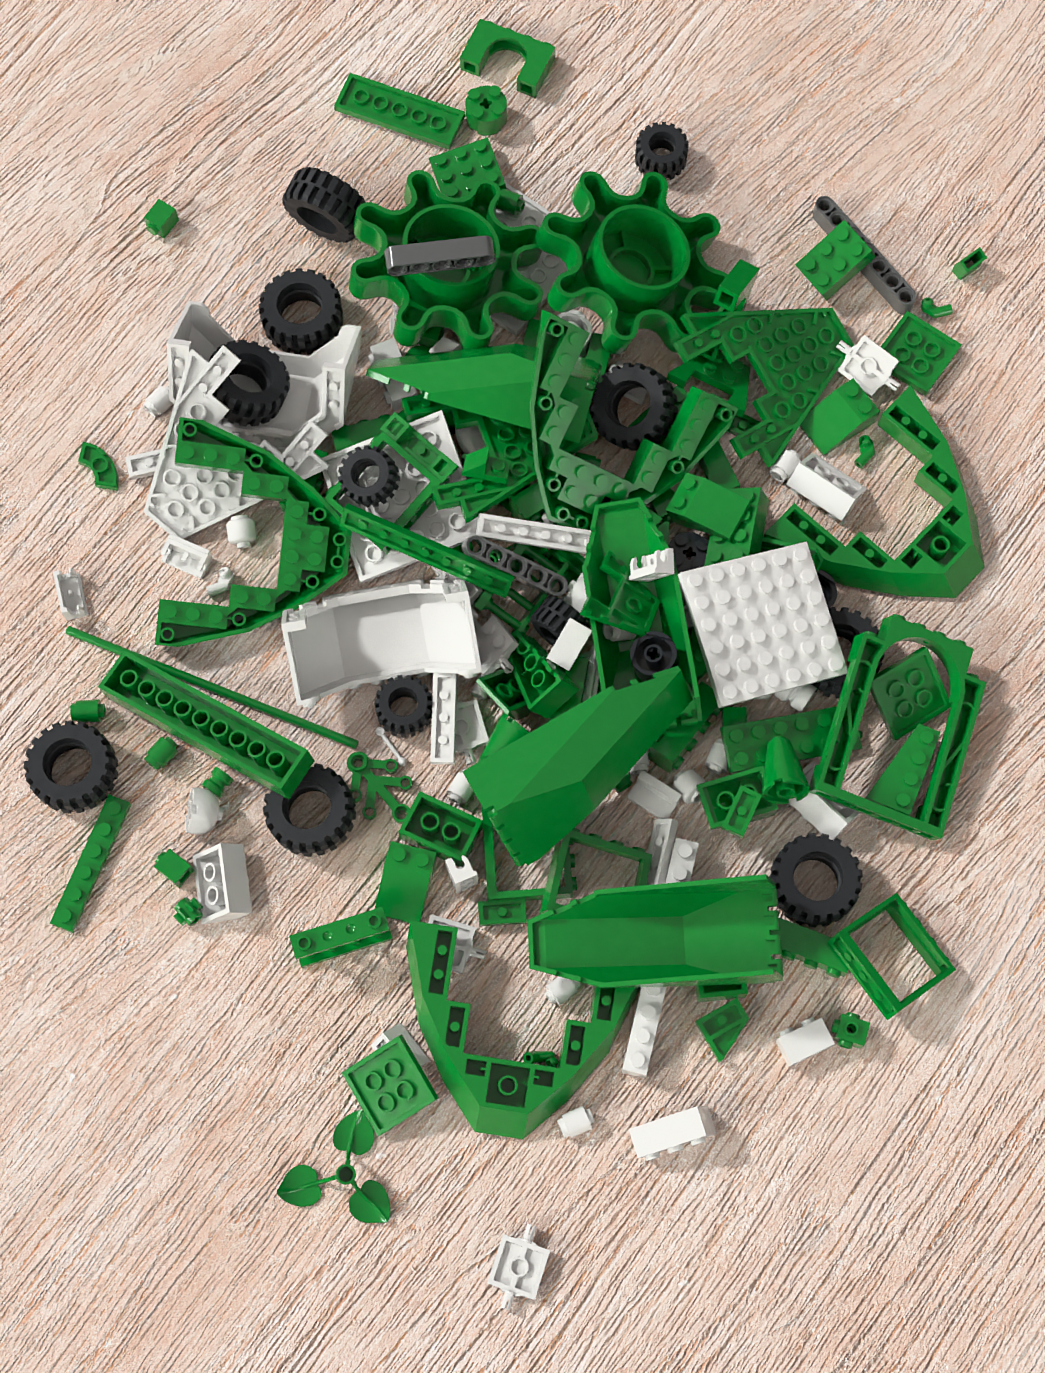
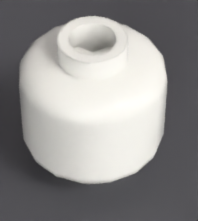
M248 515L233 516L231 521L226 524L228 541L231 544H237V548L251 547L250 543L257 539L255 521L249 518Z
M694 770L679 771L673 778L672 789L682 795L681 799L686 804L699 803L701 799L696 785L706 781Z

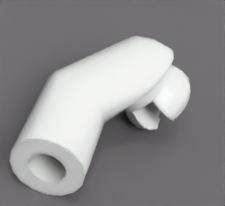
M223 567L219 570L220 576L217 583L206 587L209 597L229 590L233 581V573L228 567Z

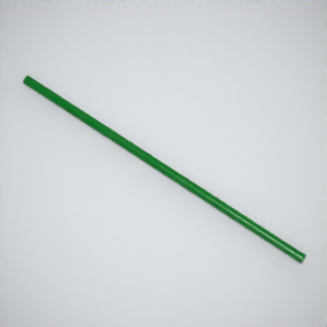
M68 626L66 629V634L117 655H121L125 650L177 679L353 749H356L359 741L74 627Z

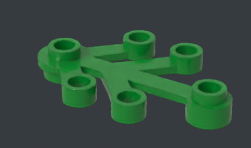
M363 752L352 753L347 759V767L352 772L350 791L352 793H359L355 803L362 799L360 791L362 775L368 781L366 803L362 810L364 818L373 820L376 817L375 800L377 792L391 808L395 822L403 824L405 818L400 819L398 814L400 812L408 814L410 808L405 804H399L384 786L400 787L401 790L408 791L413 786L412 779L409 776H402L401 778L375 776L370 769H385L389 774L397 772V761L394 759L374 760L369 759ZM361 760L363 764L361 767H356L354 765L355 762ZM389 763H394L395 768L389 770L387 768V765ZM408 780L410 784L407 787H403L401 785L402 781ZM366 810H374L373 815L367 816L365 814Z

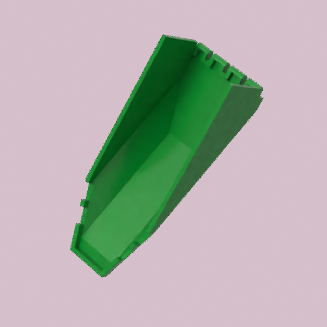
M507 344L377 359L367 369L366 376L380 382L390 384V380L393 379L404 383L403 390L406 392H410L411 387L424 391V399L531 429L529 406L535 347ZM578 357L560 394L561 398L579 406L563 439L577 443L580 442L588 410L592 404V396L595 394V386L602 369L601 364L594 362V360Z
M641 497L595 505L590 527L589 543L586 546L585 562L582 565L586 597L588 598L591 595L607 607L610 605L619 581L599 569L604 556L609 550L615 554L616 557L614 559L621 567L625 565L630 570L629 575H631L630 562L632 558H637V567L640 569L642 567V556L654 554L657 550L663 551L669 548L662 532L656 527ZM674 557V574L649 582L641 581L660 601L649 632H662L668 635L674 642L679 656V668L693 698L667 729L676 728V720H681L682 726L698 724V721H702L699 689ZM590 619L601 691L610 686H613L615 690L631 686L630 680L636 679L638 683L644 682L636 676L630 658L632 644L638 637L642 636L636 635L633 640L611 641L606 639L603 634L604 623Z
M678 666L653 673L654 679L638 683L636 679L630 680L631 686L615 690L613 686H610L462 771L485 812H488L487 815L516 866H522L525 863L528 866L540 859L594 811L689 705L693 698Z
M766 874L595 890L593 891L594 893L578 900L574 899L565 906L556 910L551 909L527 920L529 969L600 988L763 984L783 981L782 959H773L775 955H782L781 938L778 934L771 935V931L780 930L778 910L769 911V907L778 906L777 889H773L776 888V884Z

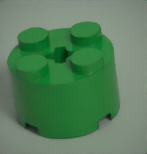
M496 85L479 86L469 90L465 101L468 127L471 130L477 131L482 136L497 134L507 122V99L504 93Z

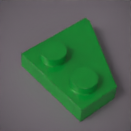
M735 998L695 1021L718 1063L724 1059L749 1020V1017L739 1000Z

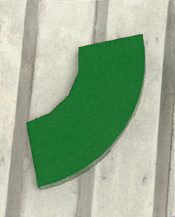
M83 442L78 462L80 465L88 467L94 473L96 488L118 491L119 477L112 459L100 447Z

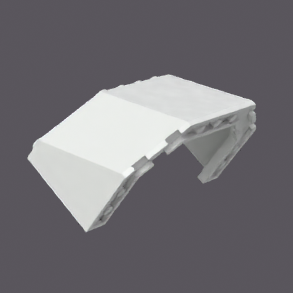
M187 302L167 341L169 400L173 404H175L190 350L193 348L209 362L212 353L219 346L234 341L212 318L209 308L201 302ZM344 325L337 337L310 356L269 350L272 353L275 352L280 357V362H284L287 367L286 371L289 372L290 376L288 395L276 417L270 419L268 423L261 424L260 422L259 426L253 427L250 424H247L246 427L239 426V423L236 422L232 424L223 417L216 427L256 446H259L265 439L279 452L283 453L310 420L328 435L335 429L338 430L344 426L361 346V326ZM230 375L234 384L241 389L249 392L262 391L253 379L244 375Z
M415 579L331 594L322 597V602L316 604V601H310L299 605L300 610L294 612L293 609L284 610L281 626L297 706L303 705L304 708L317 705L316 702L320 698L347 687L355 689L361 687L363 683L371 682V685L382 684L385 682V679H390L391 677L397 680V675H402L403 679H406L407 675L416 674L417 677L429 675V673H458L463 675L464 678L476 677L477 673L482 672L469 593L464 580L455 579L453 580L454 583H447V579H432L430 584H424L423 579Z

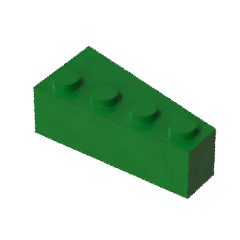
M516 630L511 635L519 645L511 653L508 661L513 666V674L528 709L548 719L580 689L556 663L547 659L549 654L534 638Z
M702 681L698 685L702 721H698V724L682 726L681 720H676L677 727L666 729L649 748L648 759L669 774L673 769L678 770L685 761L683 758L684 754L687 751L692 752L698 743L696 740L698 735L706 733L711 725L709 720L713 715L717 717L723 707H718L713 688Z
M918 724L865 799L910 816L941 732Z

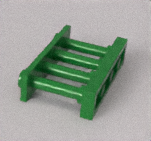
M514 543L510 551L520 556L527 554L544 568L564 578L568 573L566 569L569 564L567 562H562L559 566H556L531 545ZM512 560L510 563V568L513 572H518L519 564L515 560ZM530 575L532 581L538 582L537 578H535L533 575ZM553 580L551 582L552 589L558 581ZM483 588V592L474 601L472 607L477 612L483 609L491 611L514 628L511 634L516 630L525 634L529 629L527 624L531 616L548 595L540 592L533 603H531L511 588L508 597L527 610L520 621L496 605L491 598L494 593Z
M383 907L289 936L296 960L299 959L301 968L393 940Z

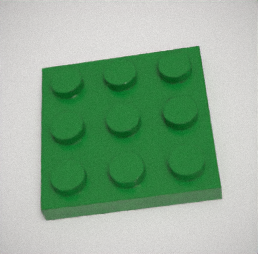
M488 137L429 158L440 192L445 196L452 198L465 197L470 193L473 186L483 179L494 181L498 184L500 190L503 188L507 189Z
M906 311L881 345L884 350L900 361L893 369L891 375L908 386L911 385L913 389L924 396L929 393L962 346L956 340L909 311Z
M924 646L874 675L870 692L893 740L899 739L914 730L918 724H924L952 706L949 703V697L929 650Z
M403 1035L392 1039L342 1072L377 1136L386 1133L439 1099Z

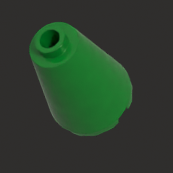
M503 712L480 757L492 755L530 732L513 718L509 717L507 720L508 715Z
M776 736L767 744L762 795L765 796L767 802L774 804H788L789 799L796 798L797 801L802 800L810 792L808 781L791 741L783 736Z

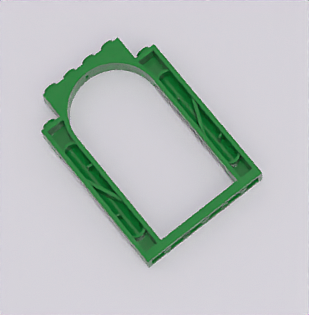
M893 614L882 620L878 635L869 631L856 635L847 660L850 665L820 764L815 765L809 785L810 793L929 840L942 839L987 683L979 680V676L967 673L974 649L966 646L964 641L949 639L942 632H932L926 629L925 625L908 622L904 616ZM900 641L921 644L938 656L948 673L950 681L949 703L952 704L924 803L918 807L915 818L841 789L879 660L891 645Z

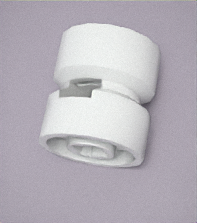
M812 684L775 693L774 696L784 702L789 700L790 706L802 713L817 688Z

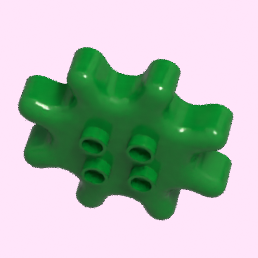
M415 170L407 177L404 192L405 208L389 210L372 202H365L357 208L353 228L354 234L359 241L375 249L377 254L356 260L352 264L348 284L349 291L360 300L384 297L390 299L399 307L393 334L396 342L406 347L414 346L420 341L427 329L444 327L456 333L463 349L489 347L494 329L490 318L491 315L504 313L521 321L532 320L537 315L543 297V290L536 282L521 275L518 268L532 265L539 260L542 250L538 248L535 240L539 227L535 225L510 227L498 220L495 213L501 190L494 181L488 179L480 180L473 186L467 196L452 198L445 196L439 191L431 174L423 170ZM477 236H490L493 240L496 261L491 265L484 266L478 272L470 271L467 268L392 276L387 272L384 251L391 246Z
M588 171L583 173L571 194L572 203L580 217H569L556 212L549 213L545 216L535 235L538 248L560 258L568 271L561 273L552 285L547 297L549 306L559 313L568 312L579 307L594 311L603 322L602 346L610 354L618 355L626 351L635 338L638 329H647L655 332L671 352L677 353L673 344L689 335L680 317L685 313H693L690 306H698L712 311L720 308L713 301L719 285L728 274L710 267L702 257V252L710 247L721 230L719 220L709 213H701L690 218L680 217L675 214L666 202L667 180L657 172L646 173L633 195L630 196L615 193L605 179L597 172Z

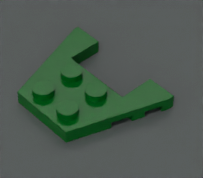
M722 352L714 362L700 355L668 373L667 380L682 388L686 386L693 376L731 395L727 403L739 408L736 415L744 416L747 405L750 367L737 360L729 365Z
M609 550L604 556L599 569L619 581L610 605L607 607L590 595L586 599L580 615L639 636H644L649 632L660 601L641 581L637 583L636 581L629 580L630 570L625 565L621 567L614 559L616 557L615 554Z

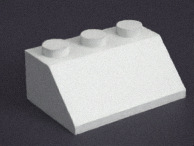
M813 452L799 462L786 484L791 487L794 493L805 496L812 505L823 508L830 517L841 521L848 516L867 490L865 486Z
M814 761L803 769L809 785L815 765H817ZM810 792L802 800L797 801L796 798L789 799L788 803L796 808L806 821L813 824L820 834H828L831 840H834L861 813Z
M219 843L193 855L198 901L203 906L200 910L203 914L200 919L201 924L233 920L251 914L252 902L250 899L249 879L243 844Z

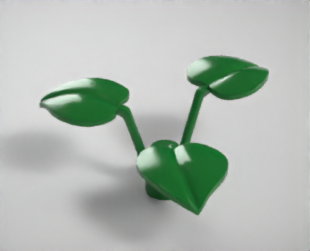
M358 1110L347 1115L334 1130L333 1143L335 1148L340 1151H347L345 1164L340 1165L336 1169L335 1175L317 1180V1173L312 1167L307 1165L295 1166L287 1172L277 1189V1195L282 1200L299 1207L313 1205L321 1198V1189L318 1185L336 1180L342 1185L351 1184L357 1191L349 1199V1211L355 1219L364 1223H387L389 1221L390 1201L385 1188L374 1180L365 1181L361 1188H359L354 1180L356 1171L350 1165L351 1152L355 1155H362L371 1149L374 1142L373 1128L364 1111Z

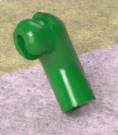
M926 297L922 300L920 306L922 312L932 318L953 314L951 304L938 307L933 304L932 298Z

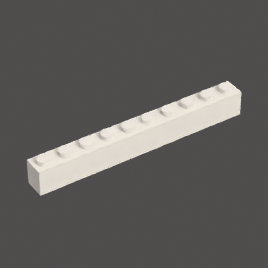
M675 838L665 883L691 880L699 843ZM641 987L621 1073L641 1078L646 1077L666 987Z

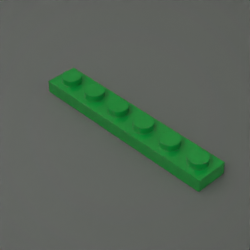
M108 795L52 916L51 925L71 933L74 932L132 805L130 802Z

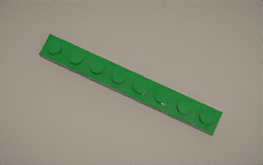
M349 503L344 507L340 526L505 599L508 596L515 576Z

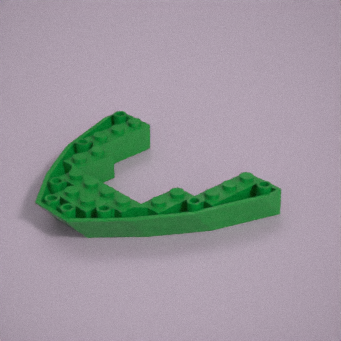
M542 310L531 378L529 406L534 468L547 519L561 526L591 530L595 505L641 497L646 505L680 482L685 474L698 463L729 429L739 408L691 386L662 447L643 438L624 478L559 448L579 406L561 398L560 394L590 333L552 313Z
M910 385L882 413L878 426L925 464L918 471L913 482L945 507L895 560L861 531L844 546L795 503L765 532L764 537L795 544L807 542L808 546L817 548L823 558L819 570L828 573L836 583L843 586L897 596L956 598L985 568L977 517L960 467L947 440Z
M179 418L175 466L243 474L241 497L285 502L276 589L231 584L229 607L160 599L155 645L180 647L250 632L281 617L284 610L299 608V605L309 602L347 575L352 531L339 525L341 517L315 488L269 451L206 421Z
M410 920L406 950L418 1024L444 1084L475 1132L524 1139L562 1107L606 1057L641 987L600 988L594 986L589 1022L570 1019L564 1022L558 1068L463 1053L471 1004L447 1000L458 928Z

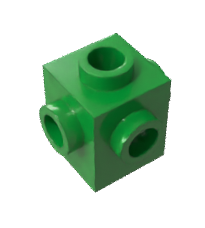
M846 1012V1015L842 1014L833 1021L831 1033H834L833 1040L838 1042V1046L846 1049H852V1047L861 1049L865 1045L870 1022L861 1020V1016L855 1013Z

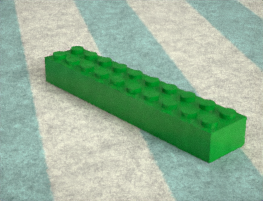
M125 650L98 685V688L109 700L288 800L315 762L307 749Z

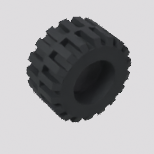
M656 122L653 123L652 127L650 125L646 126L645 131L641 130L636 140L635 164L636 167L639 166L638 170L640 173L657 172L663 175L665 179L669 178L670 180L674 179L675 175L679 176L687 163L689 142L687 141L686 134H682L681 128L678 127L676 129L674 124L666 125V122H662V124ZM664 148L671 153L668 155H657L652 150Z
M364 445V449L356 447V452L352 453L349 451L347 453L349 457L347 459L343 458L341 461L343 467L338 469V472L341 474V476H338V480L342 484L341 488L346 495L357 504H362L365 507H370V505L378 507L379 502L385 504L388 502L386 498L390 497L392 499L394 497L393 490H398L399 488L396 482L400 481V476L397 474L399 469L393 459L386 452L381 451L375 446L371 448L369 445ZM369 466H378L380 470L378 480L372 486L360 487L359 477L361 472Z
M554 596L547 597L530 618L535 630L552 646L556 643L570 618L591 629L586 619L573 606Z
M397 675V680L391 677L388 679L389 683H383L381 691H377V699H375L374 703L380 725H383L385 731L388 732L390 730L393 736L400 734L401 738H406V734H410L413 737L416 736V731L421 733L424 731V726L428 727L430 724V718H432V696L426 684L422 685L420 679L416 678V680H413L410 675H407V679H403L402 675ZM401 697H410L418 703L416 710L407 716L394 714L391 711V706L395 700Z

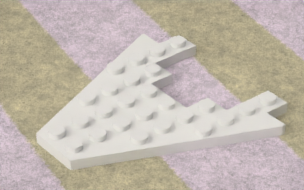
M224 345L209 362L193 348L189 352L143 511L169 534L182 539L263 500L241 497L243 474L175 466L179 418L203 420L216 426L230 410L213 393L239 364L241 359ZM312 420L308 422L283 453H280L265 439L259 445V447L269 451L304 480L329 467V464L314 452L328 434Z

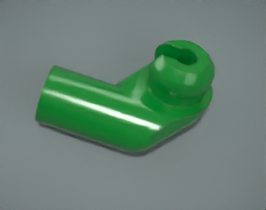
M863 435L859 438L861 454L854 463L860 469L875 455L873 441L868 435Z
M553 1051L526 1052L523 1056L525 1063H545L546 1066L550 1067L558 1065L557 1055Z

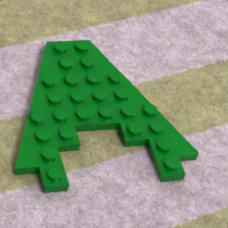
M833 308L734 311L733 313H685L680 319L689 335L673 344L684 364L716 346H719L729 365L744 356L748 357L768 392L752 402L762 422L729 441L740 460L758 451L767 468L776 462L844 361L846 354L836 348L841 340L851 348L854 346Z
M420 390V395L401 398V404L407 421L420 419L442 410L444 414H451L456 430L478 426L485 447L490 446L489 457L511 460L507 484L472 478L432 487V495L438 510L460 506L465 522L468 523L478 517L480 513L486 512L537 478L534 468L531 429L424 399L425 392ZM589 410L580 442L577 443L563 439L559 448L575 454L597 439L598 433Z

